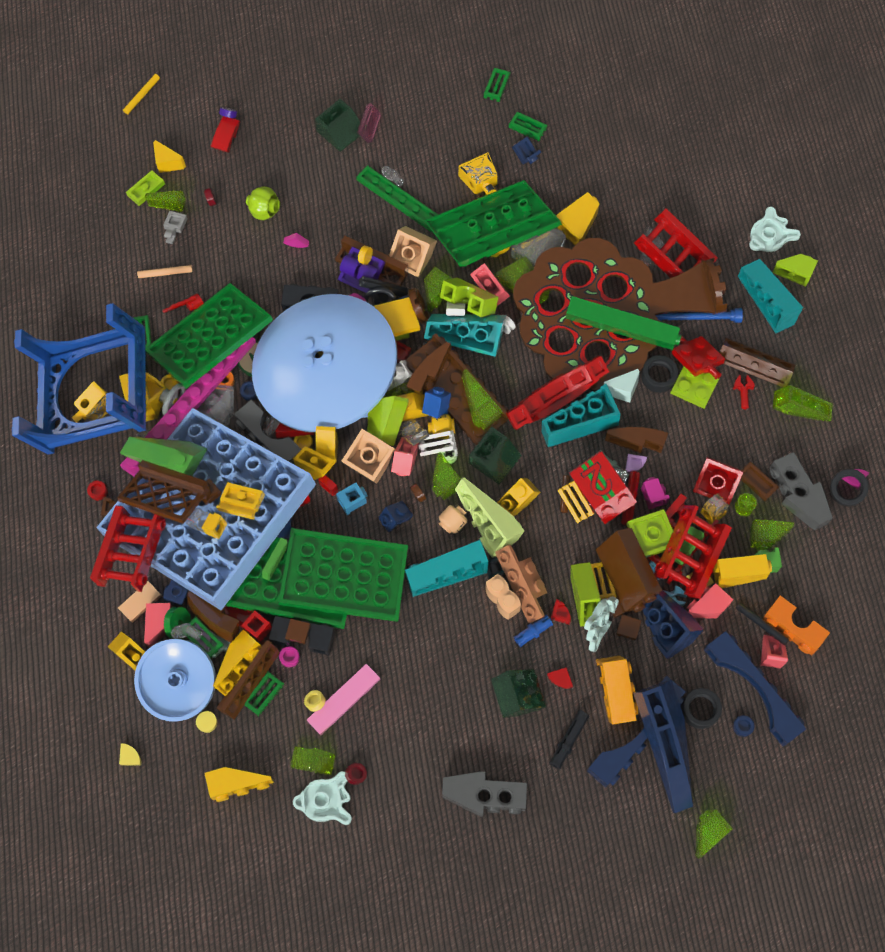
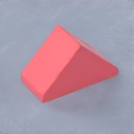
M763 635L760 665L781 669L788 661L785 645L772 636Z

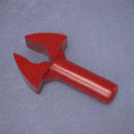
M739 375L733 385V389L740 391L741 408L746 410L749 408L748 390H753L755 385L747 375L745 378L746 385L743 386L741 375Z

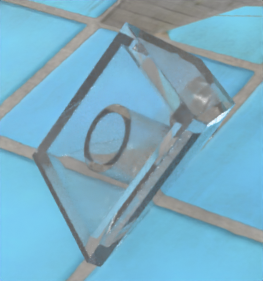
M218 385L197 411L227 426L230 423V419L234 416V388L227 385Z

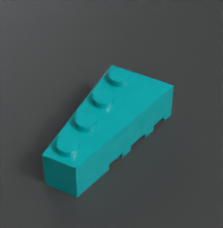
M758 259L741 267L738 278L774 332L778 333L795 325L803 307L770 271L767 265L761 259Z
M432 314L427 321L424 339L431 340L436 333L439 337L442 336L446 342L451 343V346L495 357L500 347L506 315L479 317L475 314H465L464 316Z
M604 384L595 392H590L582 400L571 403V406L561 409L542 420L541 432L548 447L619 426L620 412L607 384Z
M478 540L436 558L429 559L421 564L410 565L405 570V575L414 597L486 574L488 559L481 540Z

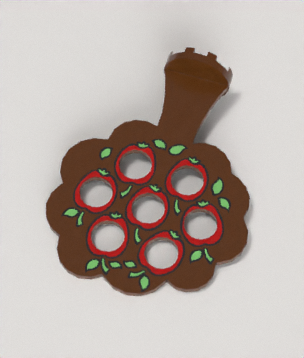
M587 238L578 242L572 250L565 247L550 248L538 257L534 270L523 274L514 286L513 300L516 307L523 313L519 324L520 336L525 346L530 350L544 355L543 365L545 372L552 379L562 373L569 372L580 364L584 365L587 363L585 350L589 344L594 342L605 344L610 351V358L605 363L609 373L599 378L598 382L589 388L591 391H597L604 385L605 381L636 369L641 371L646 363L648 353L655 349L657 345L633 338L622 339L613 332L585 326L579 322L566 319L571 297L574 296L655 321H659L656 315L672 312H705L715 315L724 313L727 310V304H723L726 285L725 282L720 283L719 280L722 272L720 265L715 266L713 263L715 258L703 260L698 265L678 276L653 283L652 273L642 260L633 257L622 258L618 249L607 240ZM582 264L589 269L591 278L585 285L574 286L568 282L566 271L571 265ZM611 276L622 278L627 285L626 293L618 299L607 297L602 290V284L606 278ZM556 290L563 295L564 305L559 311L547 312L541 307L539 299L545 291ZM563 329L572 334L574 344L569 351L559 353L550 347L549 337L554 331Z

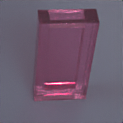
M372 103L366 105L357 131L367 143L373 141L381 117V113Z

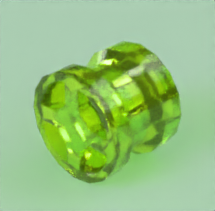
M750 493L740 495L735 503L736 512L741 516L752 514L757 505L756 498Z

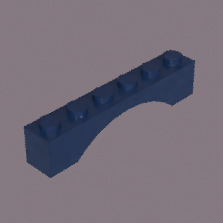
M725 631L709 643L704 651L717 666L738 673L757 690L767 709L770 732L784 747L806 730L804 721L791 711L790 704L785 699H782L777 694L776 687L771 682L768 683L763 677V671L758 666H754L750 661L749 654L739 648L735 637Z
M666 676L661 682L670 680V678ZM672 680L679 704L681 705L684 701L682 696L686 691ZM645 727L635 739L623 747L602 752L588 768L587 772L605 788L609 784L613 786L621 777L618 775L622 768L627 770L633 763L631 757L635 752L639 755L647 746L644 743L648 738Z

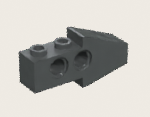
M794 452L773 461L770 466V474L780 485L781 493L786 496L782 505L813 530L827 525L833 517L822 484L820 482L812 484ZM786 474L791 475L793 480L788 479ZM795 491H800L803 496L797 495Z
M482 771L443 777L442 798L480 817H483L484 809H488L487 812L500 813V810H509V814H521V811L526 810L527 783L485 780V772ZM480 792H487L490 795V799L486 802L480 801L478 798ZM502 793L509 794L511 797L510 802L502 803L499 795Z

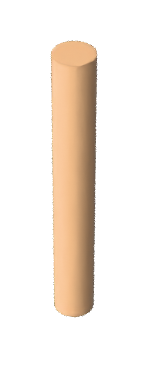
M192 265L137 271L138 278L190 273L193 272Z

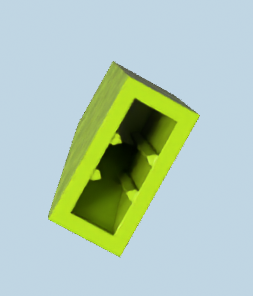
M398 396L382 398L368 413L367 432L389 446H394L408 405V399Z
M590 562L571 565V583L580 627L585 626L587 619L592 615L595 607L600 602V595Z

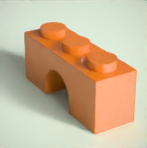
M780 595L762 619L780 631L789 641L797 644L802 652L812 656L830 632L814 620L806 628L797 627L792 621V614L797 607Z

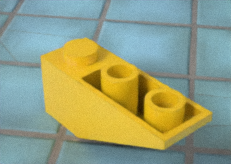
M520 478L497 503L515 516L527 507L541 492L529 479Z
M242 630L229 644L213 687L224 696L238 683L262 648L245 630Z
M227 767L205 773L210 798L217 802L228 800L229 796L237 794V796L246 795L249 793V790L254 788L263 790L270 787L269 784L274 783L271 776Z

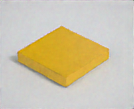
M409 297L374 306L385 317L395 337L420 331V325Z

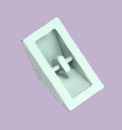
M638 369L605 381L604 384H607L613 398L630 403L639 381L640 371Z

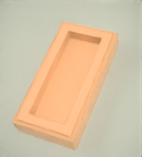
M147 581L142 592L136 591L118 609L133 623L146 611V603H155L162 595Z

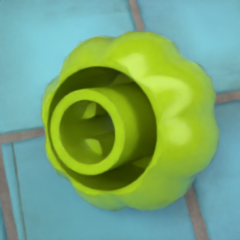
M259 187L254 189L251 195L247 196L246 205L254 218L267 220L279 211L280 201L273 189L270 187Z

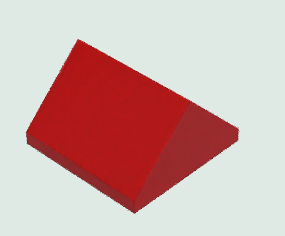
M707 457L693 492L714 500L717 499L718 502L728 504L729 506L744 471Z

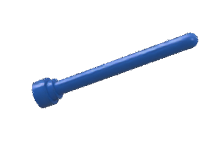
M734 308L730 312L715 315L705 312L663 313L656 315L659 320L730 319L734 323H742L743 311L742 308Z

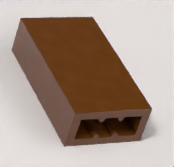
M632 528L617 530L596 549L625 612L633 610L634 612H639L645 608V604L657 599L656 596L662 592V589Z

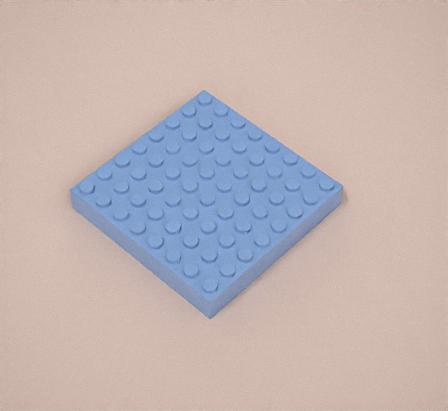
M192 408L167 440L190 441L207 448L193 477L205 481L210 478L222 493L227 482L261 490L265 496L258 512L255 513L254 520L218 511L216 506L220 503L221 495L211 504L208 503L206 505L201 501L187 518L189 521H185L184 524L165 518L166 527L161 533L151 567L219 610H222L315 487L316 483L310 473ZM142 478L138 485L149 482V480ZM159 484L153 486V489L157 490L160 488H164L165 486ZM150 487L140 490V495L151 492ZM173 490L169 492V495L181 493V491ZM137 492L128 494L127 498L137 496ZM160 494L155 496V498L159 500L167 497V494ZM191 495L185 497L186 501L193 500L196 496ZM153 497L142 500V503L152 502ZM183 498L172 501V506L183 503ZM117 501L96 528L105 537L116 505L123 506L132 517L153 519L154 514ZM169 502L158 506L159 509L170 507ZM185 508L174 511V514L181 516ZM209 513L221 515L227 523L220 539L207 535L202 529ZM128 524L124 534L146 537L150 527ZM122 542L120 547L131 554L140 555L143 545Z

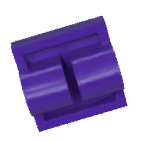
M352 247L349 254L341 262V273L338 280L366 293L370 289L360 287L359 278L365 276L378 280L385 261L372 256L369 264H361L358 261L360 250Z

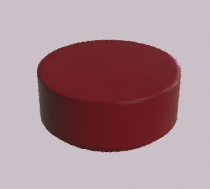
M205 189L204 194L209 206L217 205L212 189Z
M361 763L349 765L345 770L346 780L353 785L362 783L367 777L366 768Z

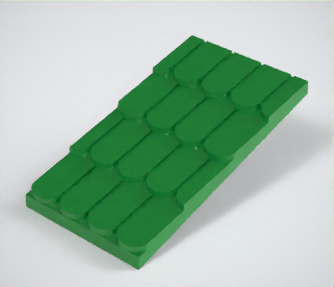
M525 180L424 220L460 267L467 266L485 256L489 257L512 245H518L536 235L540 236L562 225L561 221Z

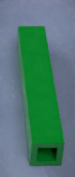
M574 296L571 297L566 313V319L673 350L675 345H679L682 336L678 334L679 327Z

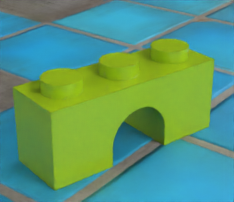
M460 278L443 280L440 298L453 304H468L467 311L479 317L495 314L499 298Z

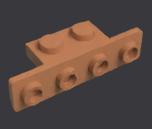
M511 545L496 551L495 554L513 592L520 600L522 611L528 623L544 617L537 598L546 594L547 591L531 557L519 562Z

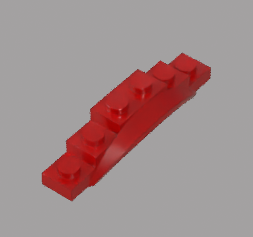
M598 355L584 365L580 364L569 372L560 374L531 392L530 396L518 402L519 405L506 412L513 428L517 430L527 423H533L554 413L598 382L599 378L609 373L602 356Z

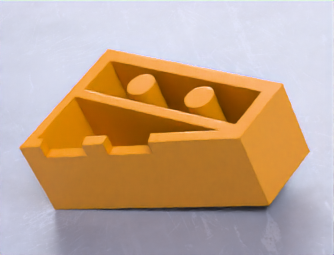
M621 656L596 659L597 666L600 665L602 677H600V682L604 688V702L608 721L611 724L636 721L638 706L636 702H633L632 695L635 692L634 683L630 682L629 674H632L630 662H627V659Z

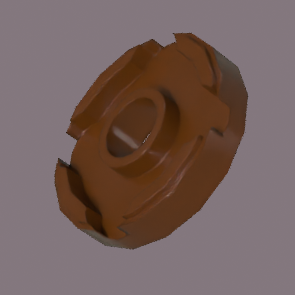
M417 288L410 289L409 297L416 317L421 324L427 323L429 315L425 311V302Z

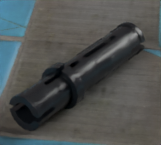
M582 710L577 711L561 742H558L556 752L549 761V764L554 768L560 770L568 754L570 755L573 751L572 747L590 717L586 712Z

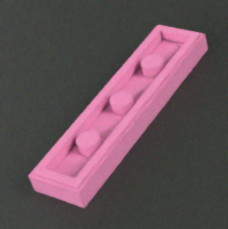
M365 664L325 702V705L320 710L315 711L307 719L308 723L322 735L380 680V677Z

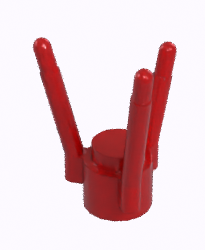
M196 293L163 309L162 312L171 311L185 304L189 311H194L204 303Z

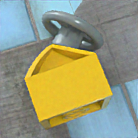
M146 372V421L157 419L161 408L163 416L186 391L181 383L176 384L169 390L159 380ZM124 374L119 377L124 398L128 401V374Z

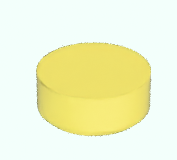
M318 690L309 692L304 699L305 706L313 712L320 710L326 702L324 695Z
M204 711L197 716L196 725L200 731L209 733L217 727L218 721L212 712Z

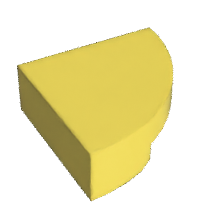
M121 744L119 764L141 765V758L138 752L130 745Z

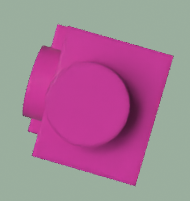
M651 477L643 482L641 491L648 509L667 505L670 497L665 495V487L663 484H660L658 478Z

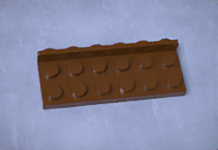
M435 333L429 342L405 360L407 368L414 373L423 360L438 347L446 343V340ZM450 350L437 381L429 378L425 389L428 391L434 387H442L445 391L451 393L448 414L451 418H454L459 427L478 446L509 420L506 412L509 410L497 401V397L492 391H488L484 387V382L479 377L476 378L473 375L472 369L468 364H464L460 360L458 353L455 350Z

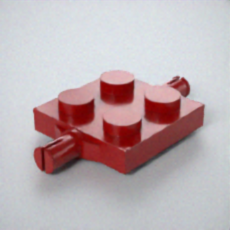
M681 336L680 346L673 348L672 355L695 377L702 373H710L716 380L717 378L719 379L721 373L716 367L724 364L725 358L703 336L691 341H687Z

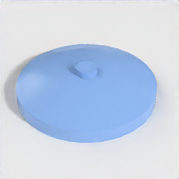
M184 639L164 640L150 647L139 660L134 678L135 690L143 707L153 716L166 721H182L199 714L208 705L215 691L213 684L216 679V673L209 655L199 645Z

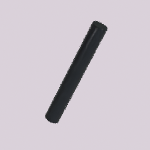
M741 602L737 605L736 609L780 643L786 645L789 641L786 636Z

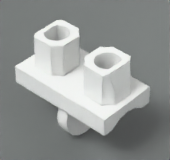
M401 360L396 365L393 380L388 388L390 396H394L404 385H407L413 374L407 368L405 360Z

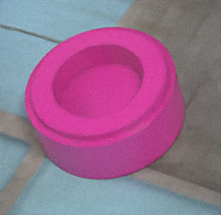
M287 646L280 651L279 659L285 667H294L298 664L300 655L295 647Z

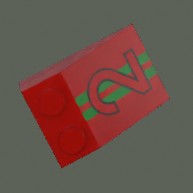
M599 451L569 472L604 524L637 503L602 451Z

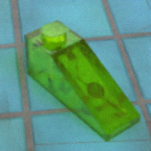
M465 369L462 374V380L472 421L478 428L481 427L485 430L501 417L503 411L470 372Z
M792 385L774 391L773 409L793 416L828 422L832 420V403Z

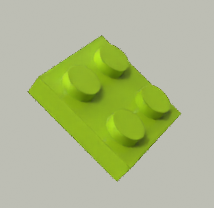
M683 366L670 394L705 409L719 379L717 378L716 380L710 373H702L695 377Z
M664 509L627 521L626 523L628 528H632L646 558L664 552L673 533Z

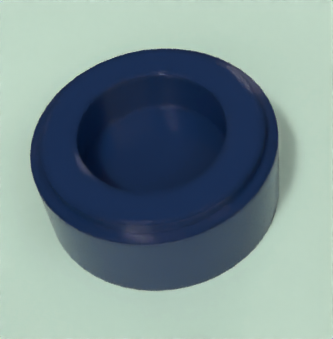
M253 382L243 383L240 387L243 399L247 401L255 400L257 395Z
M741 715L733 722V730L738 736L747 737L754 731L755 725L749 716Z

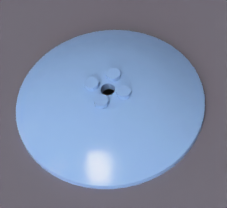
M326 294L305 299L281 313L262 335L256 347L252 363V381L256 395L263 407L274 419L296 430L316 432V426L336 427V429L350 425L369 413L380 402L390 387L397 365L395 336L385 317L375 307L359 298L342 294ZM317 352H323L322 357L315 358Z

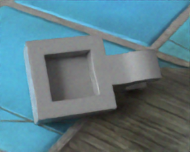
M169 211L164 222L166 243L173 244L176 232L182 233L187 221V215Z

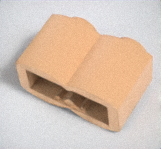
M497 574L486 581V594L492 602L497 604V608L504 618L509 620L520 612V600L514 592L509 590V586L502 576Z

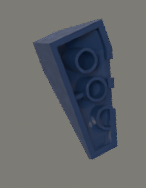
M662 590L656 596V600L645 604L643 613L646 617L645 623L653 633L654 637L652 639L654 644L669 659L692 644L704 629L691 614Z

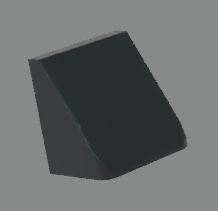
M498 558L489 559L487 570L489 579L497 574L506 577Z

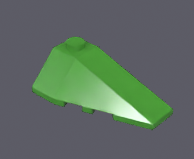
M129 437L120 454L138 462L144 460L193 476L207 448L190 441Z

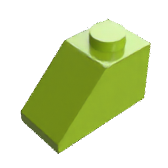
M798 254L777 261L772 273L806 287L818 260L813 259L811 256Z

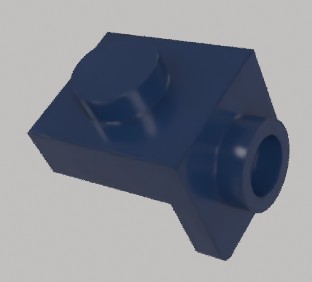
M528 137L512 147L523 165L527 162L532 164L539 159L537 155L541 153V150L536 151Z
M402 500L385 507L379 516V520L386 530L390 532L396 525L410 520L413 514Z
M171 580L164 590L163 598L166 603H171L173 606L175 603L182 605L189 590Z

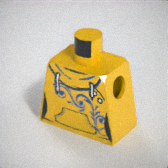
M489 153L459 165L458 176L474 194L484 191L488 195L496 191L494 186L497 185L498 176Z
M93 381L74 402L79 411L72 419L76 423H83L87 418L91 421L103 418L108 414L106 412L107 392Z

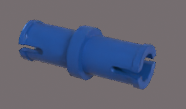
M544 615L534 624L530 623L527 625L528 628L513 638L521 648L533 638L537 639L539 634L553 626V623L547 615Z

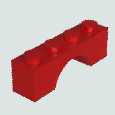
M225 605V614L239 620V626L259 643L272 630L270 622L255 610L249 611Z

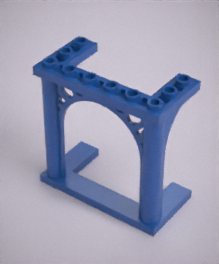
M112 303L106 305V323L115 328L110 331L72 341L40 340L22 329L15 331V348L38 362V403L36 425L20 416L14 417L12 436L49 455L55 453V447L132 428L138 432L146 431L145 326ZM128 344V401L114 392L106 393V412L112 416L84 423L68 420L62 414L58 403L59 387L68 369L79 359L87 355ZM56 364L61 365L59 373H56ZM60 419V424L55 429V421Z

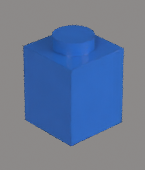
M434 387L426 391L422 413L437 419L444 414H448L451 393L445 391L442 387Z

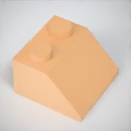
M405 226L398 229L389 256L407 264L408 273L419 277L433 254L437 240Z
M361 429L342 462L377 484L387 469L395 449Z

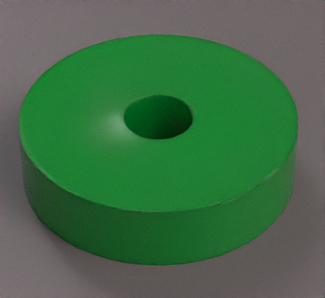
M172 607L167 611L164 618V630L169 638L183 639L186 637L181 630L191 622L187 609Z

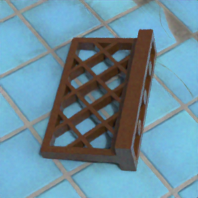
M142 460L138 465L139 472L119 494L117 499L119 502L184 524L202 499L208 500L211 491L205 480ZM142 478L149 480V482L138 485ZM159 484L165 486L164 488H160L157 490L153 489V486ZM150 487L151 492L140 495V490ZM173 490H179V491H181V493H178V494H175V495H171V496L169 495V492H170V491H173ZM137 492V496L127 498L128 494ZM164 493L167 494V497L159 500H156L155 496ZM191 495L196 496L193 500L186 501L185 497ZM153 497L152 502L142 503V500ZM183 498V503L172 506V501ZM169 502L170 507L164 509L158 508L159 505ZM185 508L181 516L174 514V511Z

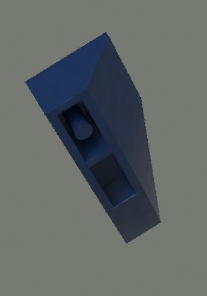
M670 679L633 692L672 811L677 813L693 807L685 719L672 680Z

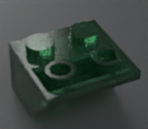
M341 99L337 100L315 118L316 131L340 152L365 132V128L353 109Z
M491 427L469 454V464L500 485L522 455L508 437Z
M534 669L508 670L491 679L503 718L517 717L546 708L544 696Z

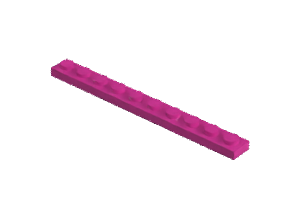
M250 338L194 382L144 438L167 440L192 408L197 410L256 343L255 338ZM128 457L120 464L121 468L132 476H135L140 470L138 467L140 462Z

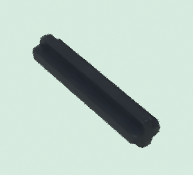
M365 276L359 278L360 287L368 289L383 287L391 290L399 297L408 295L407 287Z

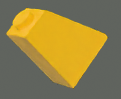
M587 192L556 215L562 223L557 228L574 245L585 239L598 214L599 202L597 198Z
M766 554L718 559L713 570L715 583L722 589L764 580L772 572L771 561L767 560Z

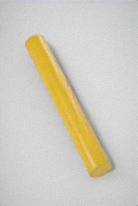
M154 74L123 111L129 114L159 81L160 77Z

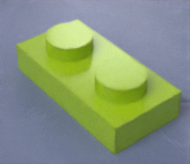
M151 170L131 187L126 194L140 206L164 186L165 182Z

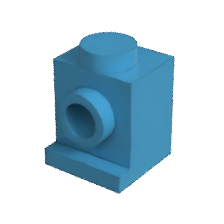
M357 483L336 493L337 500L346 515L367 503L366 497L368 495L363 487L359 488Z

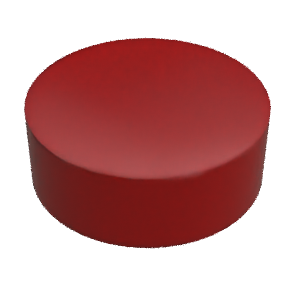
M96 480L89 484L87 493L93 500L99 501L107 496L108 488L104 482Z

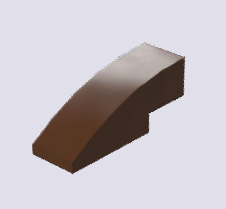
M444 343L423 360L407 383L406 387L408 390L422 395L429 378L437 381L452 348L451 343Z
M645 427L616 428L608 430L605 441L641 453L643 447L661 453L668 433Z
M189 591L187 593L188 605L195 616L210 631L231 643L239 632V620L226 615L225 606L222 610H219Z

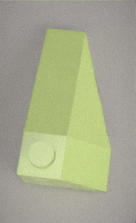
M465 477L460 480L455 490L465 510L470 511L473 521L471 523L474 528H478L482 536L479 538L482 545L492 558L497 557L495 552L507 545L512 546L524 533V529L512 514Z

